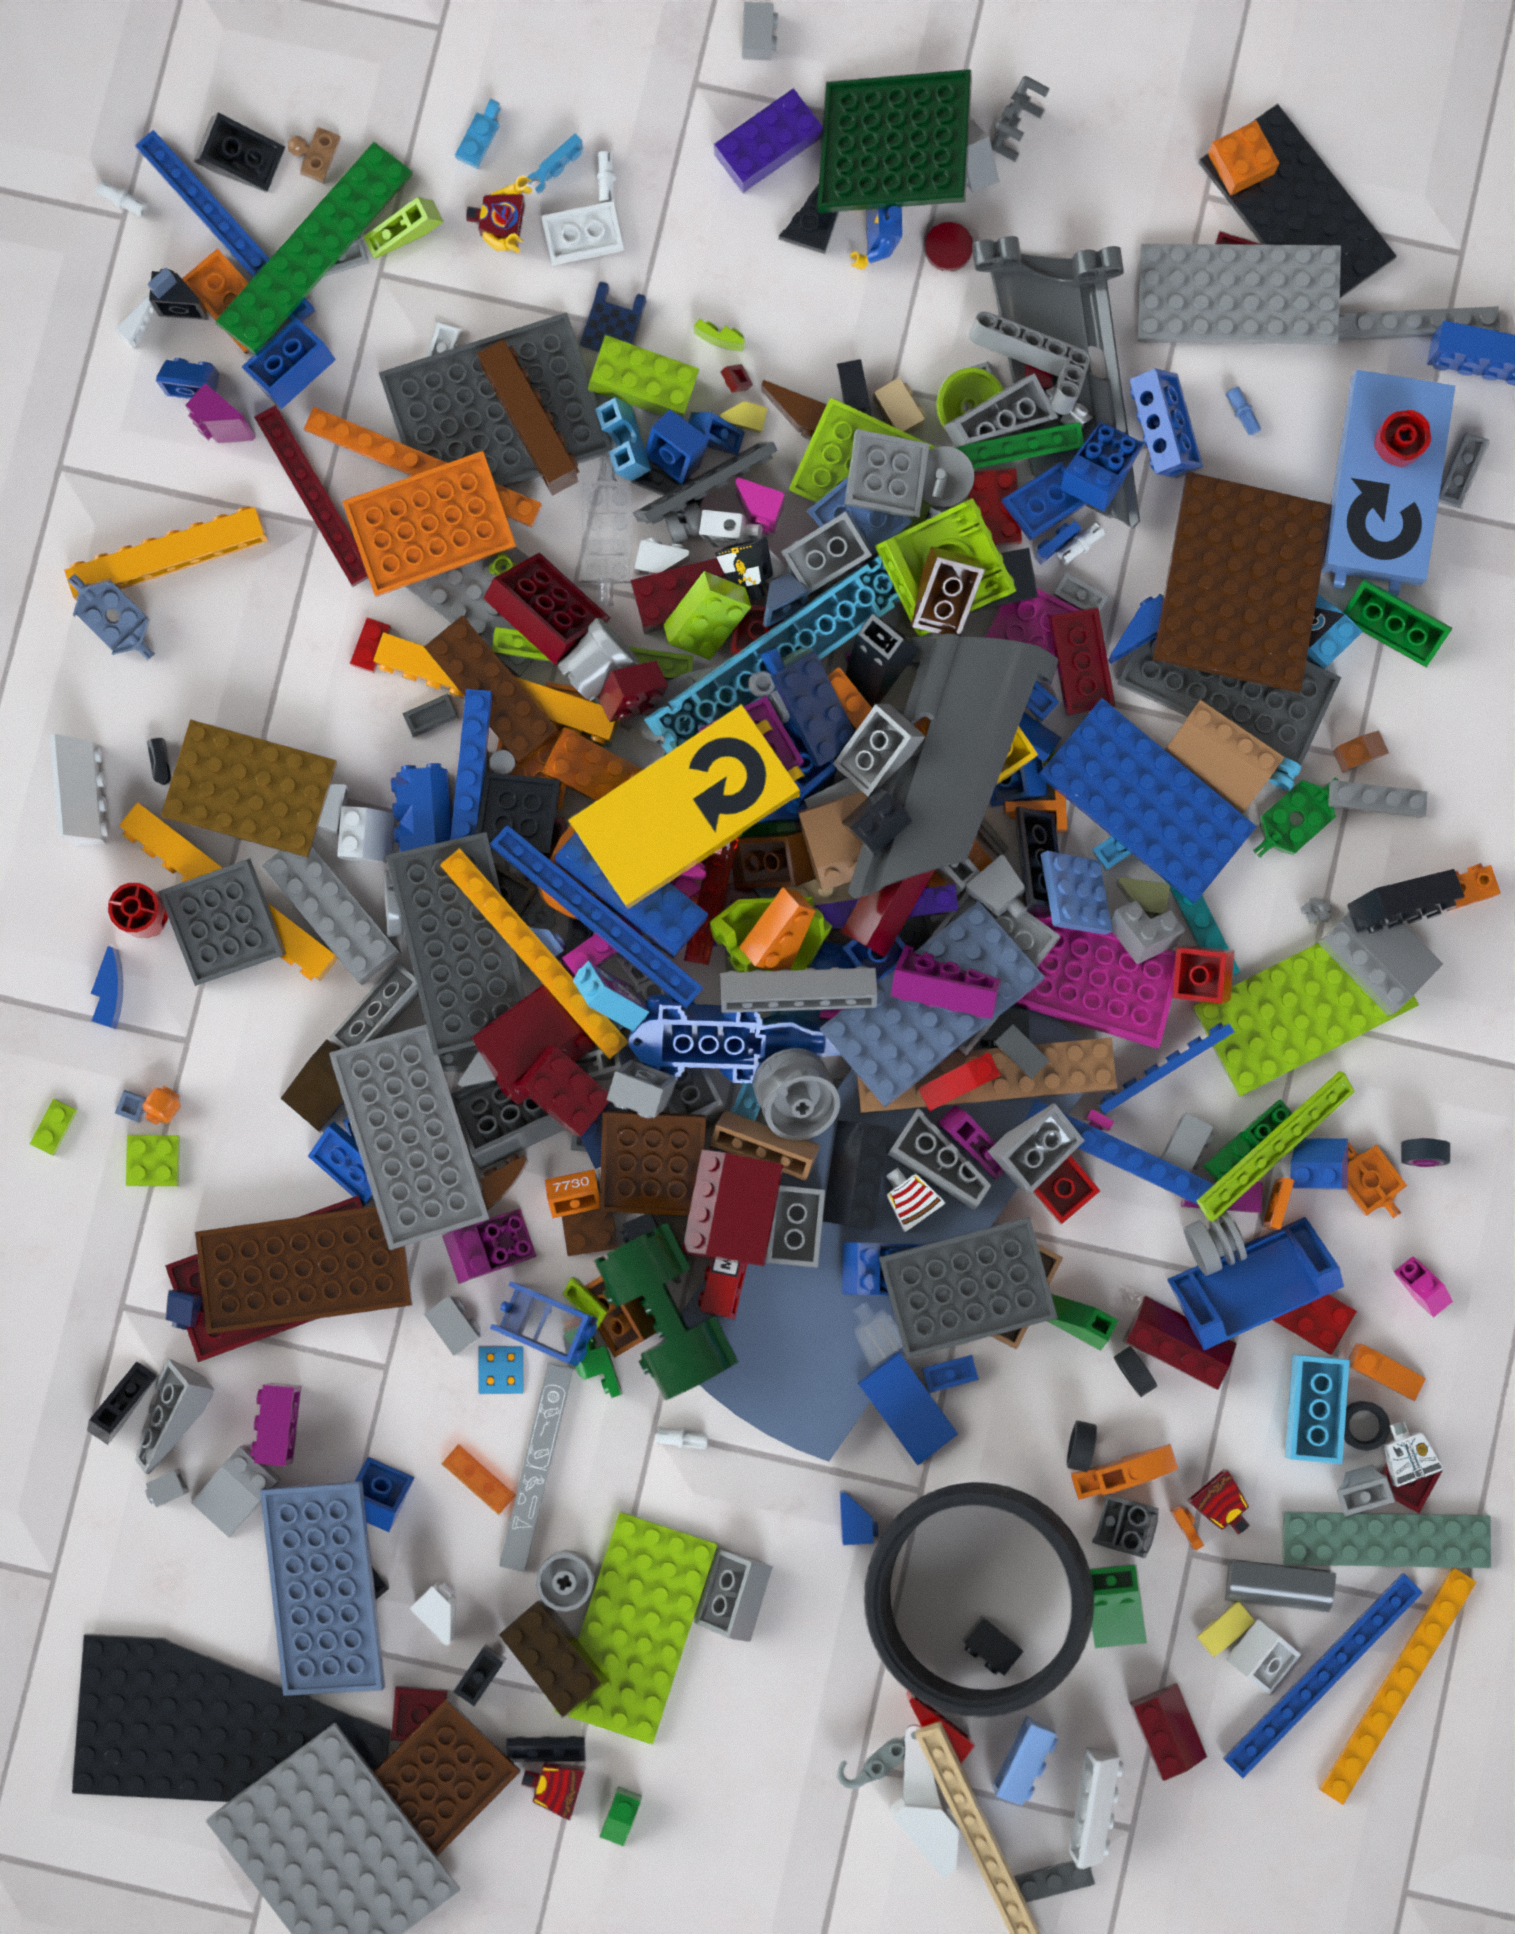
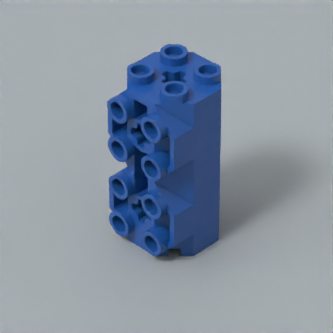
M441 763L426 764V768H416V765L401 766V772H397L396 777L391 778L392 793H395L397 801L392 803L393 816L397 822H400L399 827L394 828L395 842L400 846V852L449 841L452 829L449 771L442 768Z

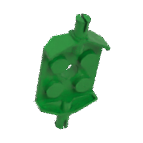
M1301 780L1259 818L1264 839L1258 847L1253 849L1254 853L1256 854L1264 848L1257 854L1261 858L1269 849L1274 848L1280 852L1294 855L1335 819L1334 807L1328 806L1330 782L1325 787H1320ZM1296 812L1302 816L1301 825L1296 826L1290 822L1289 817L1291 813Z

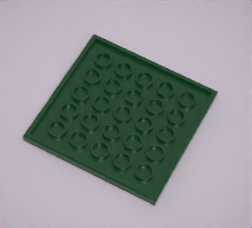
M971 69L826 82L817 201L818 212L828 213L890 208L891 206L907 207L966 202L972 89Z

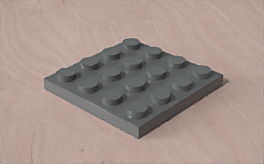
M250 858L158 891L195 986L287 954Z

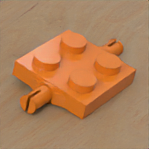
M1348 1142L1347 1193L1364 1216L1369 1215L1377 1208L1385 1207L1392 1218L1397 1217L1402 1212L1392 1200L1397 1193L1407 1187V1184L1378 1145L1372 1146L1364 1153L1357 1154L1350 1142Z

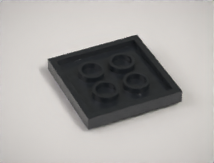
M485 772L476 834L487 832L490 844L508 825L540 853L551 856L561 780Z

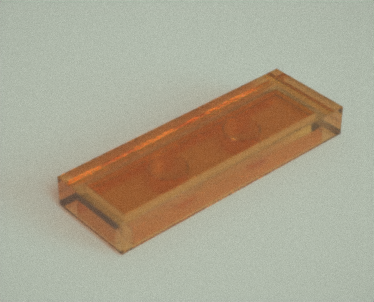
M460 1444L441 1463L498 1515L516 1496L513 1491Z

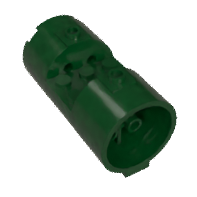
M668 1222L653 1230L655 1235L651 1236L650 1232L607 1253L609 1259L606 1260L603 1255L594 1260L605 1283L606 1290L603 1293L609 1305L614 1303L617 1308L644 1295L645 1298L641 1302L648 1315L653 1313L656 1319L653 1326L660 1339L665 1337V1340L642 1352L640 1354L642 1359L638 1361L644 1374L650 1373L664 1401L706 1382L739 1363L715 1315L687 1327L666 1282L690 1270L691 1267Z

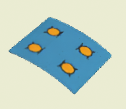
M522 1346L479 1347V1394H523Z

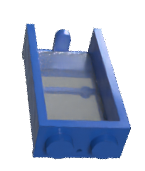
M510 1281L508 1286L515 1288L510 1302L503 1301L500 1306V1310L505 1312L500 1326L492 1324L490 1329L563 1362L578 1366L579 1362H582L586 1356V1346L589 1338H592L596 1332L598 1318Z

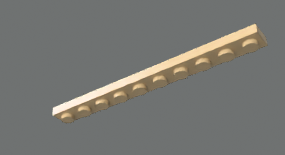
M941 1722L918 1728L915 1736L1009 1933L1041 1934Z

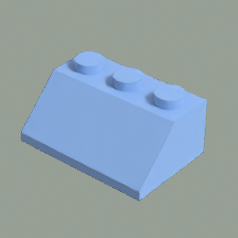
M1028 1716L1025 1717L992 1785L997 1797L1021 1806L1025 1800H1030L1035 1789L1032 1784L1036 1776L1041 1777L1046 1767L1044 1762L1048 1752L1052 1753L1058 1742V1739L1055 1738L1057 1734L1053 1729Z

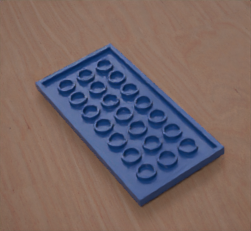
M1103 698L1100 699L1038 774V776L1193 904L1200 898L1257 827Z

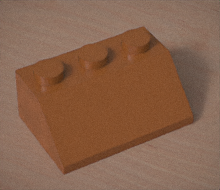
M600 1276L587 1284L586 1287L608 1308L598 1330L615 1358L656 1334L657 1332L653 1326L656 1319L653 1313L647 1314L641 1302L645 1298L644 1295L617 1308L614 1303L609 1305L603 1293L606 1290L605 1283Z

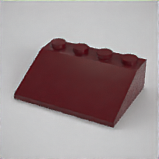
M540 552L494 577L483 597L493 609L503 616L555 665L565 658L586 635L588 626L595 618H600L605 623L611 619L607 613Z
M544 984L472 1037L473 1042L504 1095L518 1105L526 1100L528 1096L516 1086L517 1083L548 1046L558 1047L573 1062L596 1046Z
M702 1150L682 1251L696 1257L765 1267L784 1165L724 1152Z

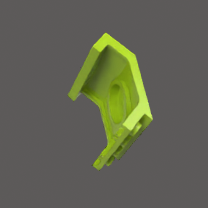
M973 498L875 545L911 623L922 571L931 546L977 558L984 567L985 571L969 612L1016 592L1013 578L1007 572L1003 563V557L997 550L992 540L991 531L986 527L981 517V510L975 504ZM914 628L918 637L931 633Z

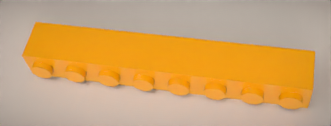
M246 506L229 516L221 514L214 517L213 521L191 524L189 529L183 531H169L165 534V537L159 539L148 538L143 540L140 545L134 547L130 545L119 548L118 552L110 555L108 553L99 554L94 557V560L86 563L84 561L75 562L70 565V568L64 569L67 580L74 573L85 584L110 579L121 590L266 542L268 539L259 512L255 507ZM68 581L72 596L77 601L78 590Z

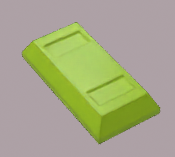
M571 1277L562 1294L576 1309L598 1318L596 1322L598 1329L608 1308L578 1278Z

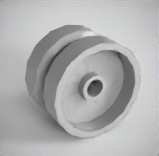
M563 1550L553 1553L544 1561L537 1573L536 1587L538 1595L547 1606L554 1610L566 1612L577 1609L587 1601L594 1588L595 1575L593 1567L585 1556L576 1551ZM564 1575L570 1577L569 1581L571 1582L569 1584H564L561 1581Z

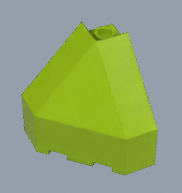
M813 896L804 897L814 908ZM774 898L738 899L710 921L713 938L718 945L723 944L730 954L728 960L736 971H770L754 966L739 947ZM814 908L815 914L791 971L809 968L832 927L817 908Z

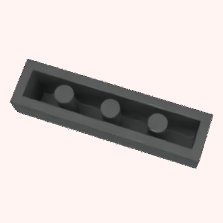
M1229 1559L1225 1601L1329 1612L1334 1599L1336 1573L1331 1570Z

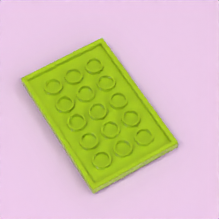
M830 397L788 490L817 503L849 476L854 433L857 429L923 443L927 442ZM929 444V451L932 450V449H934V448H937V447H935V446ZM922 498L919 518H910L913 522L899 533L926 521L930 507L938 506H934Z

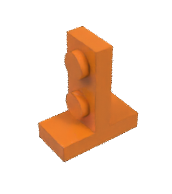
M1053 787V800L1005 802L1003 805V815L1010 816V819L1014 820L1015 808L1019 806L1054 814L1057 834L1067 831L1066 798Z

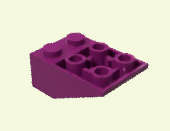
M521 1209L451 1231L442 1236L458 1284L537 1257Z

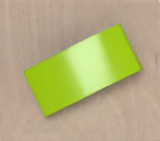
M700 318L694 325V334L710 344L733 351H743L745 349L744 336L735 328L730 329L725 325L719 333L718 328L710 321L704 322Z

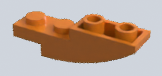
M1168 1444L1121 1457V1460L1091 1467L1088 1472L1071 1473V1478L1078 1500L1098 1494L1107 1495L1151 1481L1178 1470V1465L1172 1446Z

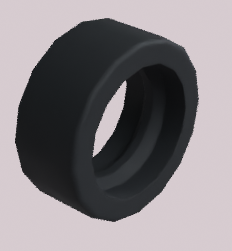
M1131 1346L1113 1357L1123 1375L1140 1397H1143L1158 1386L1143 1361Z
M1358 1401L1351 1403L1346 1407L1344 1441L1358 1450L1370 1451L1378 1449L1386 1442L1390 1434L1391 1424L1388 1415L1382 1407L1372 1402ZM1363 1410L1373 1413L1379 1422L1377 1435L1368 1441L1356 1439L1349 1428L1352 1416Z
M1075 1421L1068 1446L1067 1468L1088 1472L1096 1444V1424Z

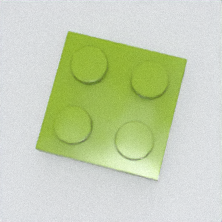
M127 1135L126 1186H179L180 1136Z

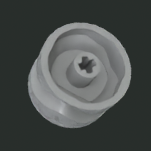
M791 1048L777 1052L760 1065L754 1076L753 1091L758 1104L762 1109L769 1128L781 1138L801 1141L818 1136L831 1126L838 1115L840 1108L838 1091L830 1079L824 1062L819 1056L809 1050Z

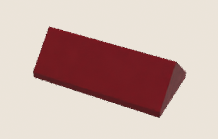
M935 870L884 886L873 894L860 897L840 932L879 955L886 957Z

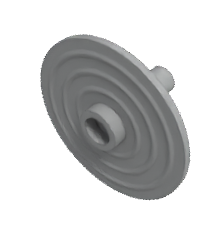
M941 446L928 451L922 498L938 507H950L960 503L968 496L973 487L974 469L971 461L963 452L949 446Z

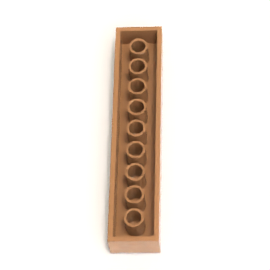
M1112 1037L1034 1045L1049 1062L1032 1079L1000 1048L972 1050L968 1057L961 1052H954L886 1108L856 1074L860 1114L927 1108L918 1090L919 1087L990 1052L1001 1075L941 1106L1112 1091L1117 1089Z

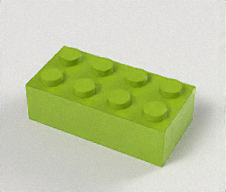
M605 335L587 390L612 399L616 397L631 406L663 416L670 409L677 415L684 417L700 369Z

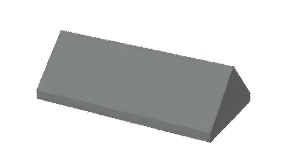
M396 961L334 1031L330 1038L341 1049L383 1037L418 997L419 993L415 977Z

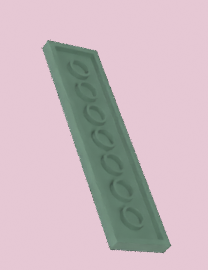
M1283 1512V1564L1491 1568V1516L1355 1513L1345 1516L1344 1513Z

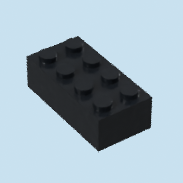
M1450 869L1375 888L1347 904L1357 933L1368 930L1369 934H1373L1383 930V926H1388V929H1392L1402 925V921H1407L1408 924L1422 920V916H1426L1427 919L1437 917L1442 914L1441 910L1446 911L1456 907V902L1464 898L1465 895L1455 869Z

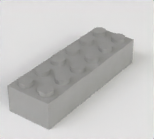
M313 846L309 858L280 850L262 865L361 985L400 954V951Z

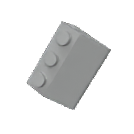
M717 1548L695 1624L729 1639L750 1642L773 1566L750 1557Z

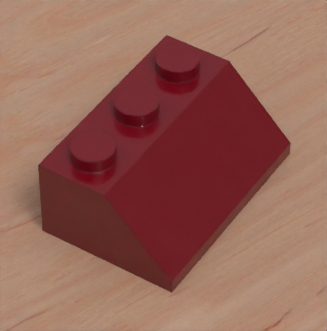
M1177 1683L1129 1702L1157 1773L1163 1781L1189 1771L1207 1758Z

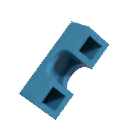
M615 397L597 407L596 412L601 429L612 437L616 445L615 449L609 451L615 474L633 481L651 471L632 406Z

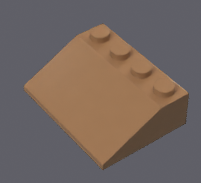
M1201 699L1165 749L1166 752L1241 814L1245 812L1284 759V755Z
M862 791L798 811L813 876L822 891L851 882L862 843L841 822L868 798Z

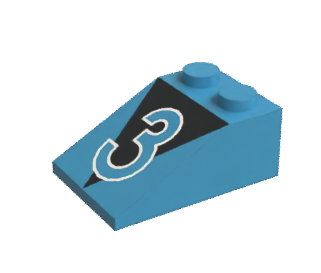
M1317 594L1307 658L1314 665L1325 669L1363 631L1345 613L1319 594Z

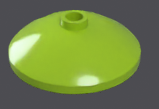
M974 367L960 369L948 376L941 385L937 396V413L943 427L966 413L963 409V404L968 406L969 411L1004 390L1001 383L988 371Z

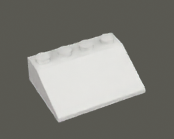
M49 734L58 835L76 847L106 843V836H109V825L107 821H104V811H107V802L105 796H102L101 787L105 786L104 774L100 772L99 762L103 760L101 748L92 740Z
M1086 1747L1069 1853L1077 1868L1080 1869L1103 1863L1104 1855L1108 1856L1110 1840H1107L1108 1829L1112 1830L1114 1824V1814L1111 1813L1112 1803H1117L1119 1788L1115 1787L1116 1779L1121 1777L1123 1770V1761H1120V1756L1115 1752Z

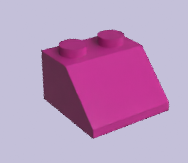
M737 477L736 496L751 524H761L762 534H768L769 532L775 534L784 509L785 493Z

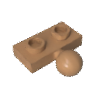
M317 127L311 145H307L306 140L301 136L291 137L287 144L289 152L295 156L306 154L300 174L324 184L341 136Z

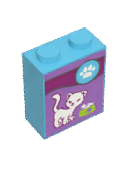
M589 960L577 971L573 981L589 1007L633 1032L648 1015V1009L630 984Z

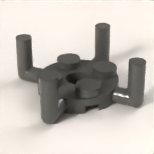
M1028 76L1022 77L1011 97L1014 102H1011L1008 106L1006 105L1000 119L996 122L995 130L997 131L991 144L992 150L1016 162L1020 153L1002 144L1004 139L1008 140L1009 137H1012L1019 142L1021 141L1024 132L1017 128L1021 122L1019 116L1022 110L1038 118H1041L1045 109L1030 102L1031 97L1027 95V89L1029 88L1043 97H1046L1050 90L1049 87Z

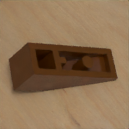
M763 380L761 392L789 423L801 433L802 437L811 440L827 404Z

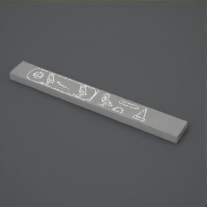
M548 1363L500 1560V1567L525 1572L573 1374V1369Z

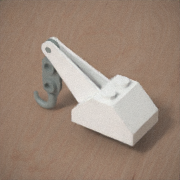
M911 1724L905 1729V1735L902 1738H891L866 1760L860 1774L855 1779L849 1780L844 1776L843 1771L847 1765L846 1761H842L838 1766L837 1778L844 1787L857 1789L868 1782L883 1778L904 1760L903 1797L890 1807L892 1816L943 1879H945L956 1869L959 1829L949 1805L946 1803L943 1806L939 1801L932 1769L915 1736L916 1730L921 1727L917 1724Z

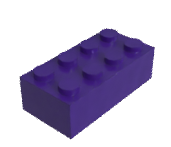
M793 88L714 143V156L742 193H744L821 139L823 126Z

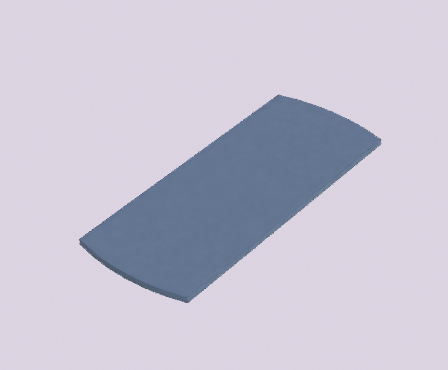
M1012 1005V1006H1011L1010 1008H1008L1007 1010H1029V1009L1022 1008V1007H1019V1006H1016V1005ZM1029 1010V1041L1033 1045L1080 1040L1057 1018ZM979 1042L973 1050L993 1049L999 1047H984L982 1046V1042ZM853 1069L850 1070L837 1089L840 1097V1108L834 1122L818 1136L806 1139L820 1145L809 1177L805 1181L782 1172L780 1186L825 1190L826 1198L837 1121L859 1122L889 1127L874 1229L822 1222L818 1268L766 1262L765 1267L748 1264L735 1320L716 1316L739 1363L700 1384L713 1398L758 1430L796 1450L828 1462L871 1402L858 1385V1382L897 1352L901 1355L904 1354L889 1295L842 1294L843 1243L926 1245L989 1228L1018 1188L1005 1172L995 1180L939 1126L938 1122L954 1105L937 1107L931 1111L928 1108H920L924 1116L940 1130V1133L958 1149V1152L979 1171L991 1186L978 1207L973 1211L918 1175L945 1204L904 1232L886 1197V1194L894 1189L886 1175L896 1168L900 1169L906 1179H909L916 1173L887 1154L917 1109L860 1114L857 1079ZM1083 1093L956 1106L968 1113L989 1137L997 1143L1006 1133L1025 1121L1034 1100H1038L1048 1106L1054 1103L1063 1113L1068 1115ZM707 1281L702 1282L681 1312L687 1327L713 1316L701 1312V1307L698 1305L700 1293L705 1291Z

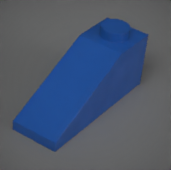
M1161 595L1156 598L1150 596L1139 604L1140 608L1108 659L1110 664H1113L1156 637L1163 602Z

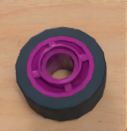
M1432 1138L1402 1141L1401 1163L1418 1167H1435L1450 1164V1142Z

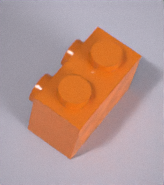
M1482 863L1468 867L1467 873L1460 875L1458 871H1455L1465 897L1456 902L1457 906L1447 910V912L1501 894L1491 865L1483 867Z

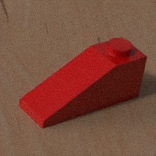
M990 1052L919 1087L918 1090L928 1110L931 1111L998 1078L1001 1074Z

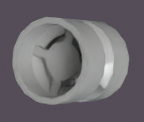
M696 502L683 508L682 512L671 511L664 514L666 517L665 522L674 544L687 541L690 535L693 537L700 536L702 513Z

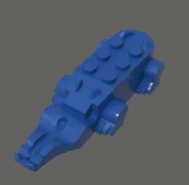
M652 995L647 999L646 1008L649 1013L635 1031H632L628 1039L629 1047L646 1066L675 1077L681 1076L682 1072H684V1067L720 1068L722 1075L733 1083H753V1078L760 1065L767 1058L782 1050L801 1048L809 1050L819 1057L841 1056L820 1031L822 1026L802 1023L793 1017L782 1014L762 1019L760 1012L721 1013V1005L690 1004L686 1009L681 1004L672 1002V998L668 995Z

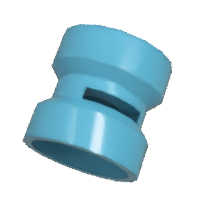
M1284 757L1269 778V782L1281 789L1290 791L1294 785V777L1299 775L1302 767L1295 761Z

